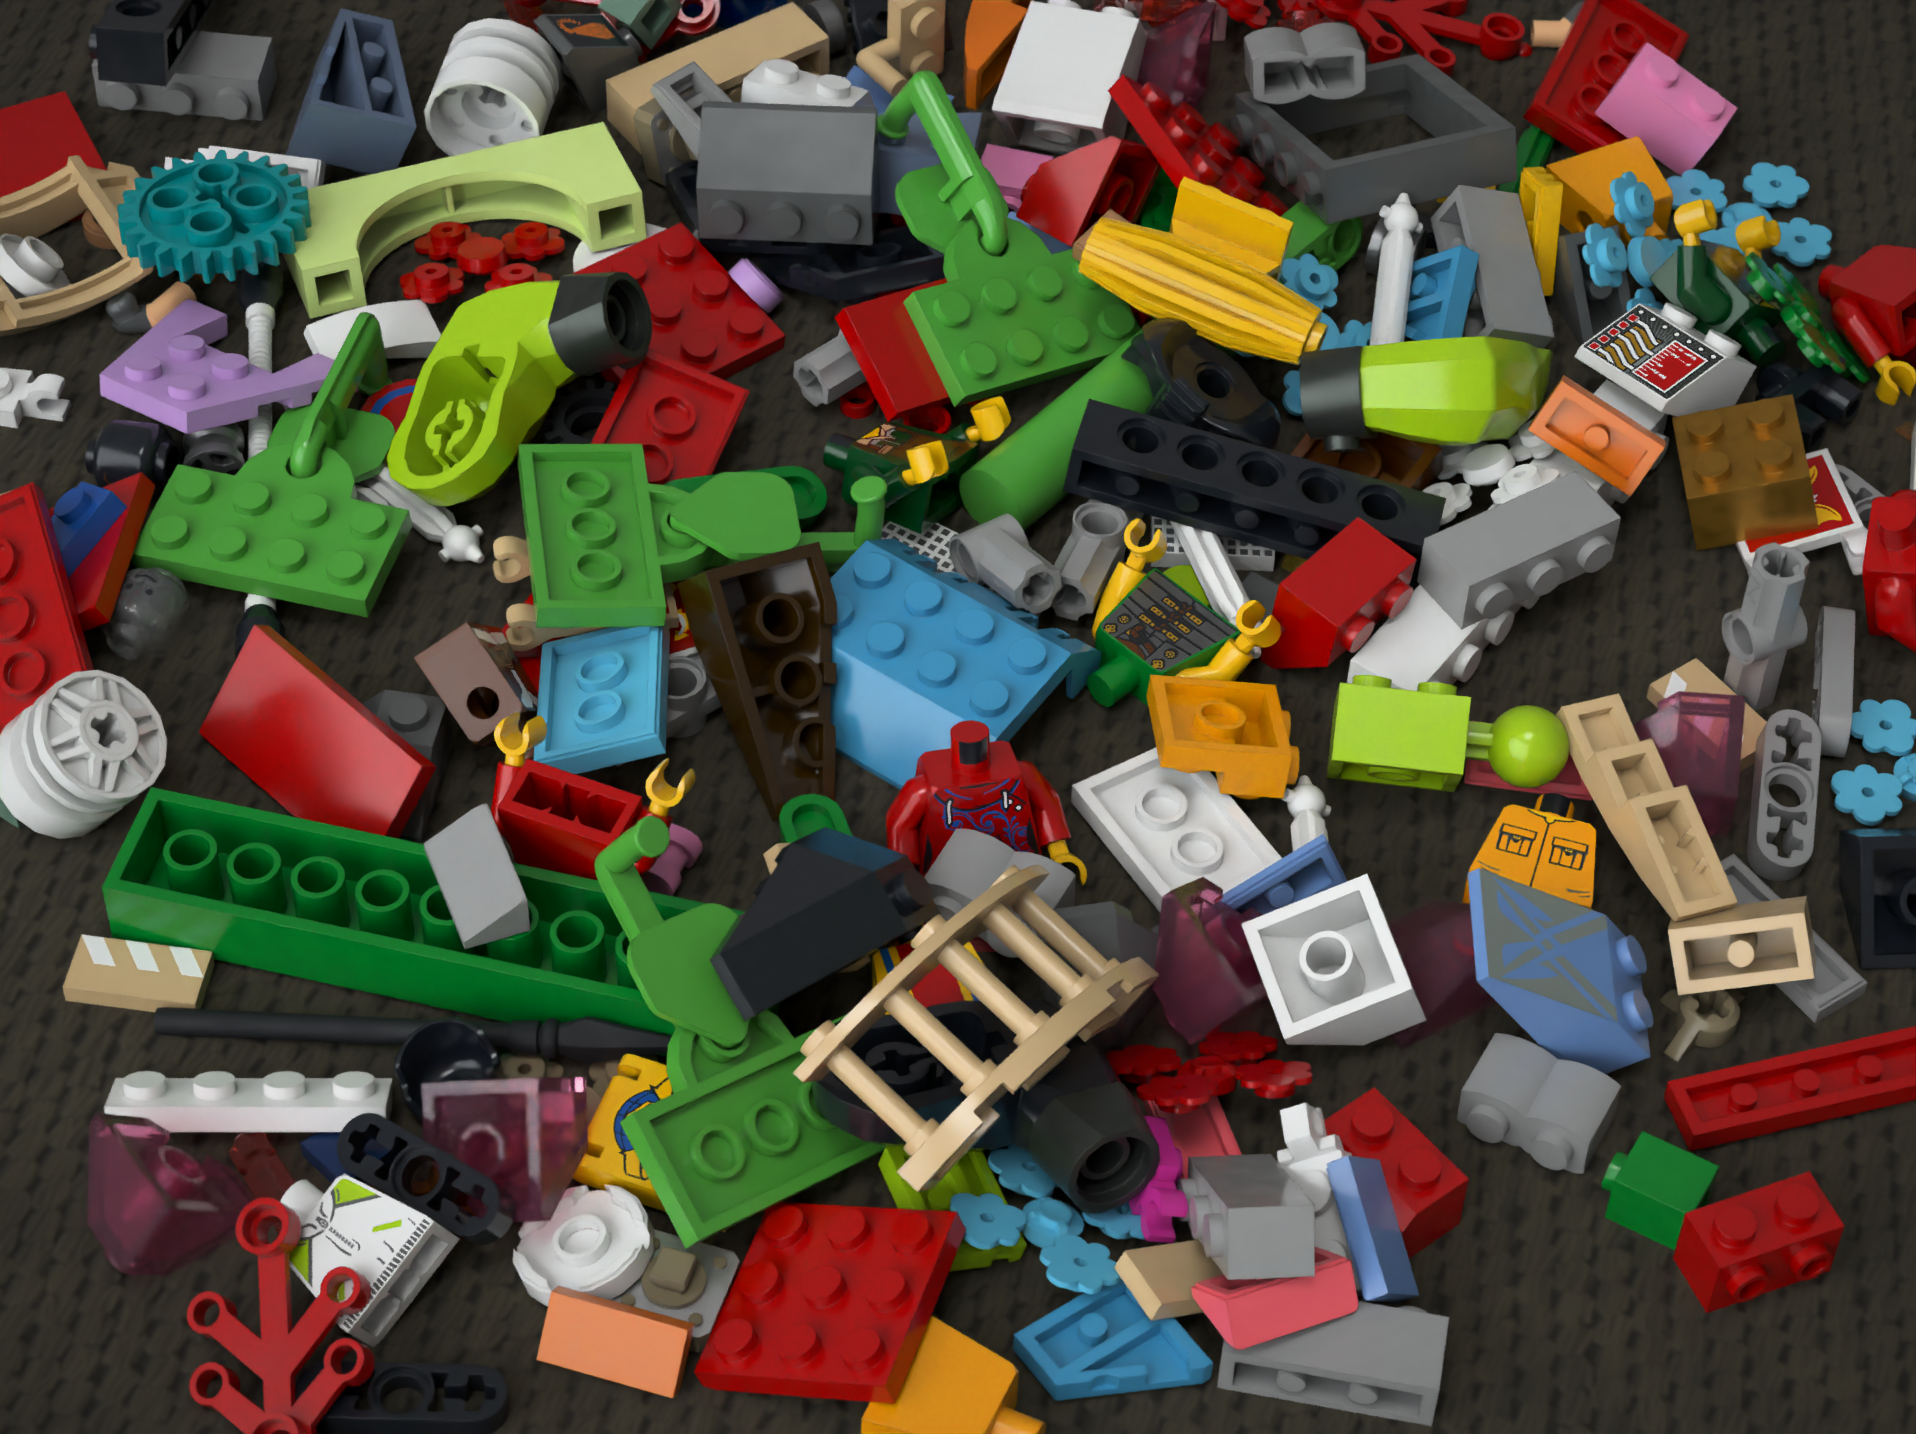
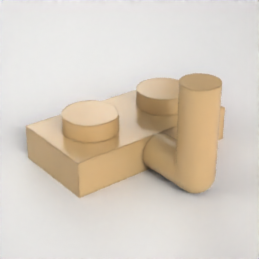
M888 0L887 38L858 52L856 63L859 68L893 98L917 72L931 70L936 75L943 72L946 0Z

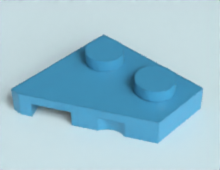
M1459 245L1413 261L1405 328L1406 337L1414 341L1462 337L1469 301L1476 286L1475 273L1479 253Z
M1121 1278L1115 1285H1102L1101 1291L1097 1294L1083 1293L1015 1333L1013 1340V1351L1055 1401L1202 1384L1211 1379L1213 1362L1177 1320L1172 1317L1151 1321Z

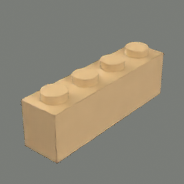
M790 2L607 79L608 121L642 155L634 115L637 108L655 98L651 93L654 83L695 61L733 102H740L743 79L764 60H787L795 63L799 70L818 76L829 75V36L794 2Z

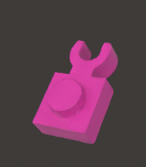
M1144 1116L1159 1145L1160 1161L1154 1177L1145 1189L1130 1199L1128 1203L1132 1215H1141V1230L1146 1241L1174 1243L1176 1235L1172 1226V1217L1186 1218L1188 1213L1186 1196L1182 1190H1177L1178 1180L1181 1179L1183 1172V1158L1181 1151L1174 1146L1166 1118Z

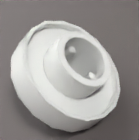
M7 233L0 236V276L15 299L39 295L70 285L69 279L62 270L64 267L62 259L47 244L32 236H26L24 239Z

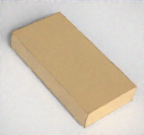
M1199 1239L1125 1250L1114 1267L1151 1321L1203 1313V1310L1192 1296L1191 1287L1196 1286L1195 1283L1223 1274L1212 1257H1206L1204 1246Z

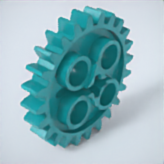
M219 150L214 159L207 160L201 152H195L194 162L187 164L177 157L172 158V169L166 170L153 166L151 167L153 179L135 178L136 190H124V203L117 206L122 245H126L129 258L139 257L140 267L143 269L157 265L159 277H164L177 270L179 271L180 282H186L195 273L202 274L204 283H210L216 273H224L229 281H235L237 276L236 270L241 269L257 275L259 274L258 263L265 262L269 265L277 266L280 264L278 252L284 254L296 253L295 241H306V227H310L312 224L308 189L302 186L301 176L299 174L289 175L288 165L285 163L271 167L270 156L267 155L251 162L249 161L248 151L241 152L235 159H227L225 150Z

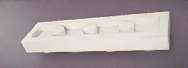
M140 1071L129 1074L125 1078H115L104 1106L106 1132H341L350 1120L364 1113H375L388 1120L390 1119L393 1104L392 1078H374L372 1074L361 1071L344 1072L336 1075L334 1078H305L302 1074L292 1071L275 1072L264 1078H235L233 1074L223 1071L205 1072L194 1078H165L159 1072Z

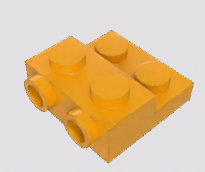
M1150 675L1146 697L1160 767L1174 768L1185 773H1197L1202 770L1215 771L1220 794H1231L1248 800L1260 797L1283 799L1286 784L1294 785L1297 781L1300 758L1298 747L1290 746L1291 717L1289 711L1281 709L1276 685Z

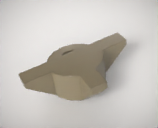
M1735 988L1678 995L1677 989L1668 991L1661 998L1660 1002L1677 1013L1675 1026L1678 1033L1664 1053L1676 1062H1679L1695 1045L1704 1048H1715L1728 1043L1735 1034L1740 1018V1007L1738 1004L1746 996Z

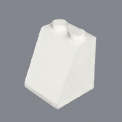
M1048 0V4L1031 1L992 106V112L1009 144L1067 154L1110 136L1123 139L1128 119L1108 90L1122 74L1137 82L1147 39L1140 19L1135 18L1133 13L1117 7H1105L1102 9V12L1081 9L1079 4L1070 0Z

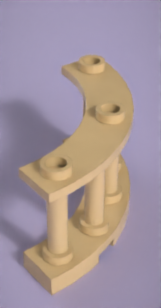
M1012 865L987 891L966 905L948 921L940 914L933 917L912 940L911 946L915 949L880 981L837 1026L830 1020H827L809 1036L800 1049V1052L807 1058L793 1072L795 1076L803 1083L821 1081L831 1070L906 1142L903 1150L911 1157L897 1173L917 1192L934 1188L968 1150L998 1121L1000 1115L992 1106L1007 1091L1014 1094L1022 1086L1028 1092L1067 1056L1070 1049L1065 1045L1071 1039L1078 1035L1086 1042L1099 1032L1115 1026L1159 977V974L1141 957L1132 958L1123 963H1120L1116 958L1108 961L1034 893L1050 874L1041 865H1032L1021 870L1017 866ZM1015 912L1027 924H1029L1042 938H1044L1056 951H1058L1070 964H1072L1083 976L1080 977L1040 938H1038L1026 925H1024L1014 915ZM990 930L1062 997L1058 1003L1062 1008L1051 1018L1043 1010L1035 1014L975 958L964 945L983 932ZM939 964L944 966L1016 1034L1013 1042L1018 1048L999 1066L991 1059L983 1063L908 992ZM886 1012L893 1016L963 1083L960 1091L967 1098L941 1125L934 1118L926 1122L850 1050Z

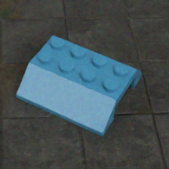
M897 539L866 540L830 579L837 601V625L832 626L831 662L836 663V684L831 686V723L836 728V753L901 790L908 779L915 777L918 758L924 752L951 748L950 729L955 724L962 721H979L986 724L989 728L990 742L1001 740L1009 742L1065 677L1066 696L1074 699L1087 684L1088 676L1097 670L1101 661V651L1077 638H1070V634L1058 628L1037 629L1040 622L1038 620L1039 617L1026 610L1022 611L1020 608H1016L1006 599L975 582H968L969 579L959 573H936L938 571L937 561L924 554L923 556L920 555L919 551Z

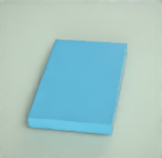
M666 621L665 626L609 627L542 644L537 716L539 715L544 718L547 734L543 742L534 747V761L573 774H579L666 753L670 631Z

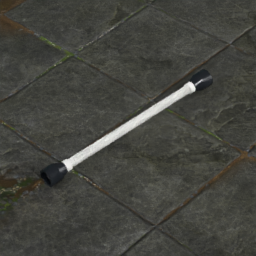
M260 262L258 263L259 274L253 275L245 269L238 271L237 301L245 314V323L249 331L248 363L272 373V330L275 326V315L284 300L283 272L278 266ZM272 403L258 406V417L248 419V459L268 448L267 442L273 428ZM248 593V597L245 600V613L235 630L236 659L254 624L270 626L286 639L285 627L276 613V600L274 598Z

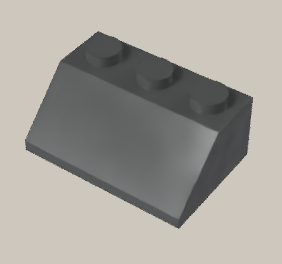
M703 101L696 186L699 238L873 245L880 211L877 108Z

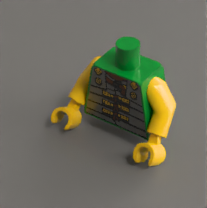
M1137 518L1128 524L1124 532V541L1131 551L1126 563L1118 562L1101 596L1091 633L1095 641V649L1101 651V661L1098 669L1088 676L1087 687L1093 698L1105 707L1112 706L1128 693H1131L1148 706L1146 695L1150 675L1235 681L1254 658L1250 652L1255 646L1265 648L1272 646L1278 641L1281 635L1280 623L1273 615H1270L1264 620L1262 625L1254 628L1257 622L1263 619L1266 609L1259 601L1251 600L1243 604L1237 611L1236 625L1238 628H1236L1158 569L1154 568L1147 574L1144 573L1143 568L1146 563L1156 562L1165 555L1167 541L1163 532L1158 529L1150 544L1138 547L1139 540L1145 533L1146 524L1142 519Z

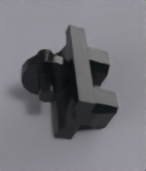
M1839 355V360L1845 367L1847 359ZM1772 363L1761 370L1757 376L1759 394L1755 397V400L1793 394L1805 454H1808L1820 445L1826 436L1829 421L1818 415V413L1821 412L1844 426L1858 414L1863 391L1843 379V373L1838 374L1830 365L1824 364L1821 368L1813 365L1804 372L1797 366L1791 369L1782 363Z

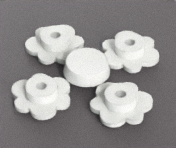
M1532 420L1523 424L1518 430V434L1510 438L1509 445L1511 448L1509 450L1503 444L1488 445L1487 442L1467 446L1439 445L1442 448L1443 470L1438 478L1445 480L1459 473L1463 474V479L1466 482L1453 486L1448 482L1436 483L1422 491L1446 498L1440 525L1450 522L1456 517L1457 512H1462L1472 505L1470 499L1472 489L1470 485L1476 487L1481 485L1489 486L1498 482L1499 488L1491 493V498L1494 503L1502 504L1561 478L1557 469H1545L1543 465L1522 464L1514 467L1515 461H1523L1532 456L1535 459L1547 457L1556 449L1528 431Z

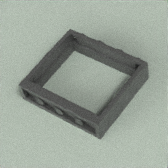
M1419 54L1365 65L1366 89L1357 95L1344 99H1322L1309 94L1294 102L1269 104L1254 99L1251 91L1235 94L1236 115L1231 117L1230 126L1237 131V139L1240 142L1238 148H1242L1260 167H1263L1283 187H1286L1327 224L1380 212L1384 205L1390 207L1395 204L1401 193L1409 195L1412 205L1450 196L1458 185L1486 188L1517 180L1516 127ZM1405 113L1435 138L1334 161L1307 139L1305 135Z

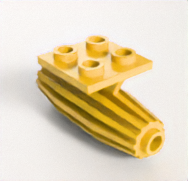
M1183 177L1179 184L1169 232L1101 217L1098 223L1095 224L1086 242L1087 244L1079 263V273L1140 312L1157 319L1172 317L1183 320L1192 328L1197 329V335L1227 349L1300 365L1304 352L1320 350L1329 327L1319 322L1322 316V309L1279 282L1294 222L1282 218L1268 209L1258 208L1227 195L1213 186L1203 185L1187 177Z

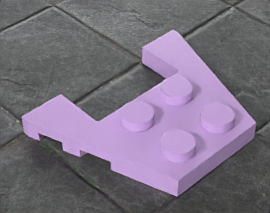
M192 299L182 301L100 373V394L109 400L181 432L190 434L258 417V406L272 402H278L289 408L312 404V393L320 390L335 360L316 353L276 373L266 371L248 363V359L243 355L224 353L208 346V344L228 336L227 314Z

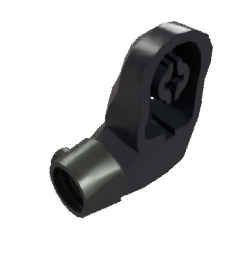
M1021 1000L1035 1014L1043 1010L1050 1018L1060 1010L1054 1004L1045 1000ZM959 1001L926 1007L935 1018L983 1063L991 1059L999 1066L1018 1048L1013 1042L1016 1034L981 1001ZM890 1014L883 1015L850 1049L926 1122L934 1118L941 1125L967 1098L960 1091L963 1083ZM1076 1035L1065 1045L1070 1049L1067 1056L1028 1092L1022 1086L1014 1094L1007 1091L992 1106L1000 1115L998 1121L968 1152L986 1151L1013 1144L1030 1153L1034 1161L1073 1200L1077 1208L1087 1213L1097 1214L1123 1205L1143 1191L1156 1173L1160 1161L1159 1145L1134 1096L1120 1081L1113 1065L1091 1039L1084 1042ZM831 1070L821 1081L812 1082L816 1108L832 1125L867 1143L887 1146L906 1145V1142Z

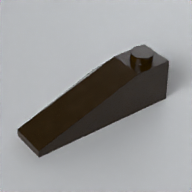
M815 542L710 569L678 583L677 586L695 647L772 821L779 820L782 807L790 799L803 794L823 795L835 801L836 728L831 723V686L836 684V663L831 662L832 626L837 625V601L820 543Z

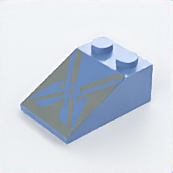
M1481 868L1468 872L1476 981L1543 1049L1547 1050L1557 1059L1579 1062L1607 1074L1650 1058L1647 1029L1653 1026V1015L1650 1005L1643 994L1641 974L1647 970V963L1644 952L1636 938L1632 935L1625 936L1605 914Z

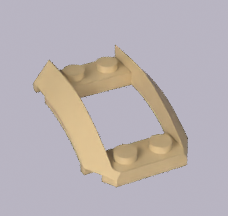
M79 155L68 156L67 166L29 187L0 197V236L7 233L23 239L26 236L38 238L89 209L123 258L111 267L77 283L15 299L0 276V337L28 332L70 318L118 294L157 268V265L146 269L141 268L139 257L129 258L127 247L122 245L117 206L124 203V190H136L134 179L140 176L134 167L109 162L106 171L86 166Z

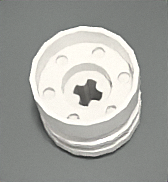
M487 18L470 22L455 33L424 110L426 129L436 145L447 155L455 156L542 136L548 115L562 82L561 62L550 43L533 29L514 21Z
M101 670L79 671L68 675L51 686L45 694L35 700L33 705L23 710L10 721L1 732V800L16 819L34 832L58 839L85 836L109 820L123 806L137 798L139 794L151 787L165 766L167 738L161 716L145 693L123 677Z

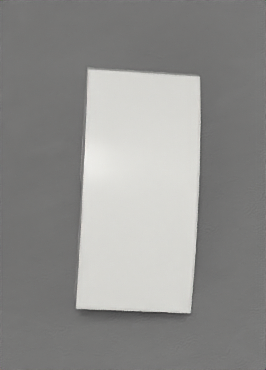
M421 300L386 302L344 311L307 325L303 333L313 355L319 353L334 360L357 316L362 312H369L375 315L380 323L386 358H428L441 336L425 302Z

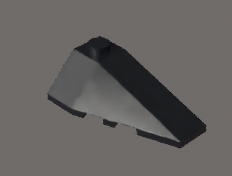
M825 827L790 843L780 851L774 860L777 863L776 868L770 876L759 883L754 891L757 897L748 911L737 917L710 958V962L744 1021H747L876 953L878 950L887 947L941 913L932 899L928 882L920 872L915 870L907 855Z

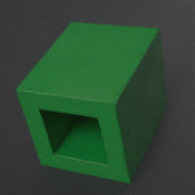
M1642 1131L1629 1155L1617 1151L1605 1173L1601 1188L1610 1192L1605 1218L1675 1250L1685 1213L1709 1204L1720 1166Z

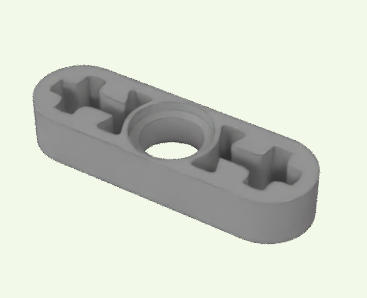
M1830 606L1821 607L1816 628L1813 689H1818L1816 700H1813L1812 719L1818 725L1821 732V755L1844 758L1849 743L1853 713L1855 610Z
M1791 709L1780 710L1770 716L1757 738L1747 858L1750 866L1758 875L1774 881H1786L1798 876L1810 859L1814 848L1822 736L1818 725L1812 718L1800 711ZM1781 734L1790 736L1792 746L1797 748L1789 763L1782 762L1786 756L1787 742L1785 738L1781 737ZM1773 784L1789 786L1799 796L1800 805L1796 807L1780 805L1770 795L1769 786ZM1780 828H1788L1783 835L1782 845L1783 852L1789 855L1788 858L1778 856L1777 846L1771 844Z

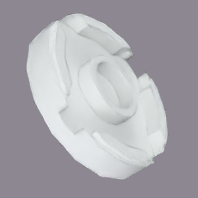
M604 1184L607 1191H589L588 1186L583 1185L569 1188L545 1200L523 1222L518 1232L521 1241L517 1251L513 1249V1263L529 1295L548 1307L551 1291L557 1286L608 1300L623 1294L643 1275L654 1253L655 1231L638 1197L620 1186Z

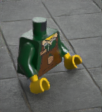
M1699 199L1682 204L1674 213V223L1678 233L1683 237V243L1681 246H1677V250L1649 279L1673 305L1697 318L1694 327L1698 331L1707 335L1708 331L1712 329L1724 334L1741 345L1739 352H1747L1759 367L1768 365L1786 347V343L1773 329L1782 319L1779 311L1783 306L1776 297L1767 302L1751 286L1746 275L1752 269L1745 261V258L1752 251L1761 258L1762 250L1775 247L1780 243L1781 232L1778 223L1775 220L1766 222L1765 216L1761 215L1739 224L1736 228L1735 236L1740 249L1745 253V256H1743L1738 249L1700 239L1699 233L1714 230L1717 227L1716 210L1711 200Z
M998 396L982 401L971 408L970 411L976 425L971 426L964 422L946 434L895 422H883L858 439L840 433H833L825 446L823 463L827 468L845 473L841 495L845 503L857 507V502L852 499L850 494L853 484L866 476L882 478L887 484L884 519L914 532L923 533L963 505L959 491L960 478L968 469L976 464L978 449L981 445L980 440L987 442L999 438L1005 428L1011 423V416L1003 397Z

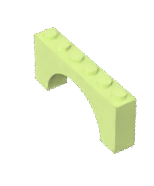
M604 122L309 188L308 196L312 224L310 227H306L307 239L306 241H295L296 253H283L311 319L367 306L365 286L375 266L390 252L402 244L430 232L434 225L441 222L465 223L490 219H519L541 222L572 233L581 239L592 253L640 242L647 239L642 191Z

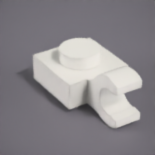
M0 367V426L18 428L23 416L64 422L71 407L70 400L58 399L64 388L65 379L55 374H42L34 379L33 371Z

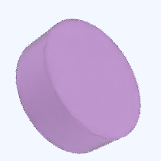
M742 258L728 272L733 280L768 314L783 300V293L748 258Z

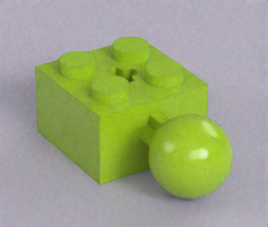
M1374 675L1353 676L1352 684L1341 682L1339 684L1334 702L1326 778L1454 792L1463 776L1465 759L1488 761L1494 772L1502 780L1513 786L1535 788L1549 783L1561 773L1569 756V739L1565 727L1559 718L1542 707L1533 705L1517 706L1501 714L1494 723L1469 721L1471 697L1457 696L1456 686L1437 682L1418 683L1417 691L1391 688L1392 680L1389 678Z

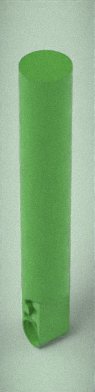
M1299 201L1281 216L1294 222L1285 259L1294 258L1298 260L1303 254H1311L1317 259L1319 265H1328L1336 271L1355 255L1362 241L1363 222L1361 217L1327 224L1309 207L1304 205L1302 201ZM1142 329L961 476L959 482L961 499L968 513L975 521L983 524L1008 513L1019 522L1025 531L1069 494L1063 491L1072 448L1089 399L1145 414V410L1153 400L1147 376L1137 365L1121 358L1123 352L1131 345L1133 337L1142 333ZM1220 345L1216 346L1232 358L1237 354L1235 350L1227 349Z

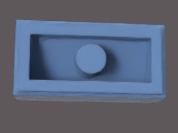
M1322 834L1209 902V906L1215 921L1235 950L1248 942L1241 925L1242 923L1345 883L1347 879L1327 839Z

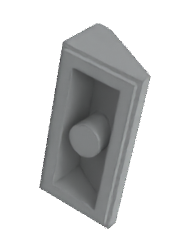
M487 803L473 808L424 843L425 853L464 949L530 930L526 894Z

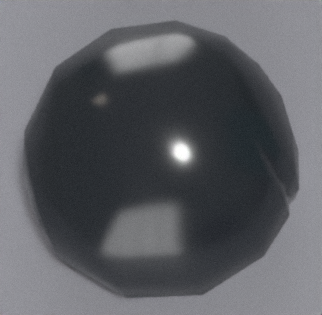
M459 1017L436 1019L426 1023L409 1034L395 1057L394 1071L399 1080L407 1108L417 1121H423L428 1128L447 1131L473 1125L494 1110L504 1085L503 1066L491 1040L480 1027ZM448 1094L447 1106H444V1099Z

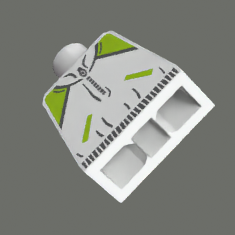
M346 1174L337 1177L325 1194L308 1180H300L285 1192L280 1201L297 1213L301 1223L300 1240L296 1248L289 1253V1266L316 1298L320 1294L323 1278L336 1267H349L368 1279L371 1295L367 1305L356 1314H343L337 1323L347 1333L371 1347L376 1346L386 1336L459 1241L457 1236L428 1216ZM352 1279L346 1280L339 1287L337 1293L339 1303L346 1301L351 1296L354 1287Z

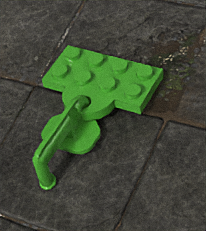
M921 70L914 74L893 98L884 114L878 117V132L889 139H903L909 133L908 122L917 113L942 164L906 173L896 185L895 199L913 236L944 254L943 271L947 283L914 291L903 303L954 407L1098 365L1141 330L1129 304L1079 273L1080 262L1072 257L1073 249L1051 254L1036 233L1021 222L1007 218L1009 213L1007 203L993 176L983 166L939 78L931 70Z
M362 312L357 316L312 404L288 408L279 418L267 442L268 448L248 459L236 475L177 464L138 537L131 558L134 569H153L171 578L369 617L412 528L409 510L357 500L358 495L355 484L374 477L383 470L387 462L386 458L392 439L395 436L394 426L386 417L376 413L347 408L357 387L361 393L371 396L384 386L393 384L392 380L388 377L381 326L375 315L369 312Z
M519 444L518 472L536 628H633L665 626L666 602L663 583L682 581L702 570L707 571L815 542L820 543L828 572H837L866 540L882 538L887 484L882 478L877 476L863 477L857 480L851 487V497L857 502L855 532L801 533L793 489L786 480L771 473L723 472L714 476L694 492L688 493L673 486L648 483L642 444Z
M646 816L602 850L595 859L594 867L597 880L630 941L627 950V965L631 976L651 1012L662 1019L672 1022L676 1028L667 1046L666 1067L674 1094L631 1113L620 1121V1124L684 1247L687 1249L883 1153L887 1145L867 1143L832 1125L816 1108L812 1082L803 1083L793 1074L807 1058L800 1052V1049L816 1029L794 1038L780 1018L769 1010L747 1021H744L710 962V958L739 916L726 906L707 903L668 920H663L634 864L643 856L652 858L663 854L669 846L670 835L664 821L655 816ZM846 1015L837 1018L831 1022L835 1024L836 1022L842 1020Z

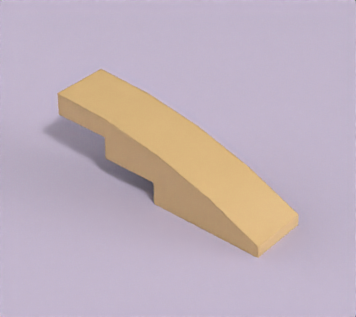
M1620 694L1562 706L1555 716L1559 718L1565 727L1569 739V753L1609 830L1636 872L1672 920L1679 922L1733 908L1738 901L1687 785L1674 788L1653 739L1639 741Z

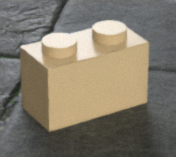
M1807 896L1740 904L1730 909L1679 922H1674L1672 918L1670 920L1668 935L1678 995L1815 978L1817 959Z

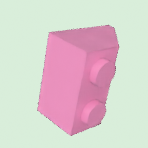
M1647 42L1634 56L1594 114L1628 139L1638 136L1650 155L1675 173L1682 175L1686 170L1693 169L1713 145L1737 110V107L1678 65L1672 58Z

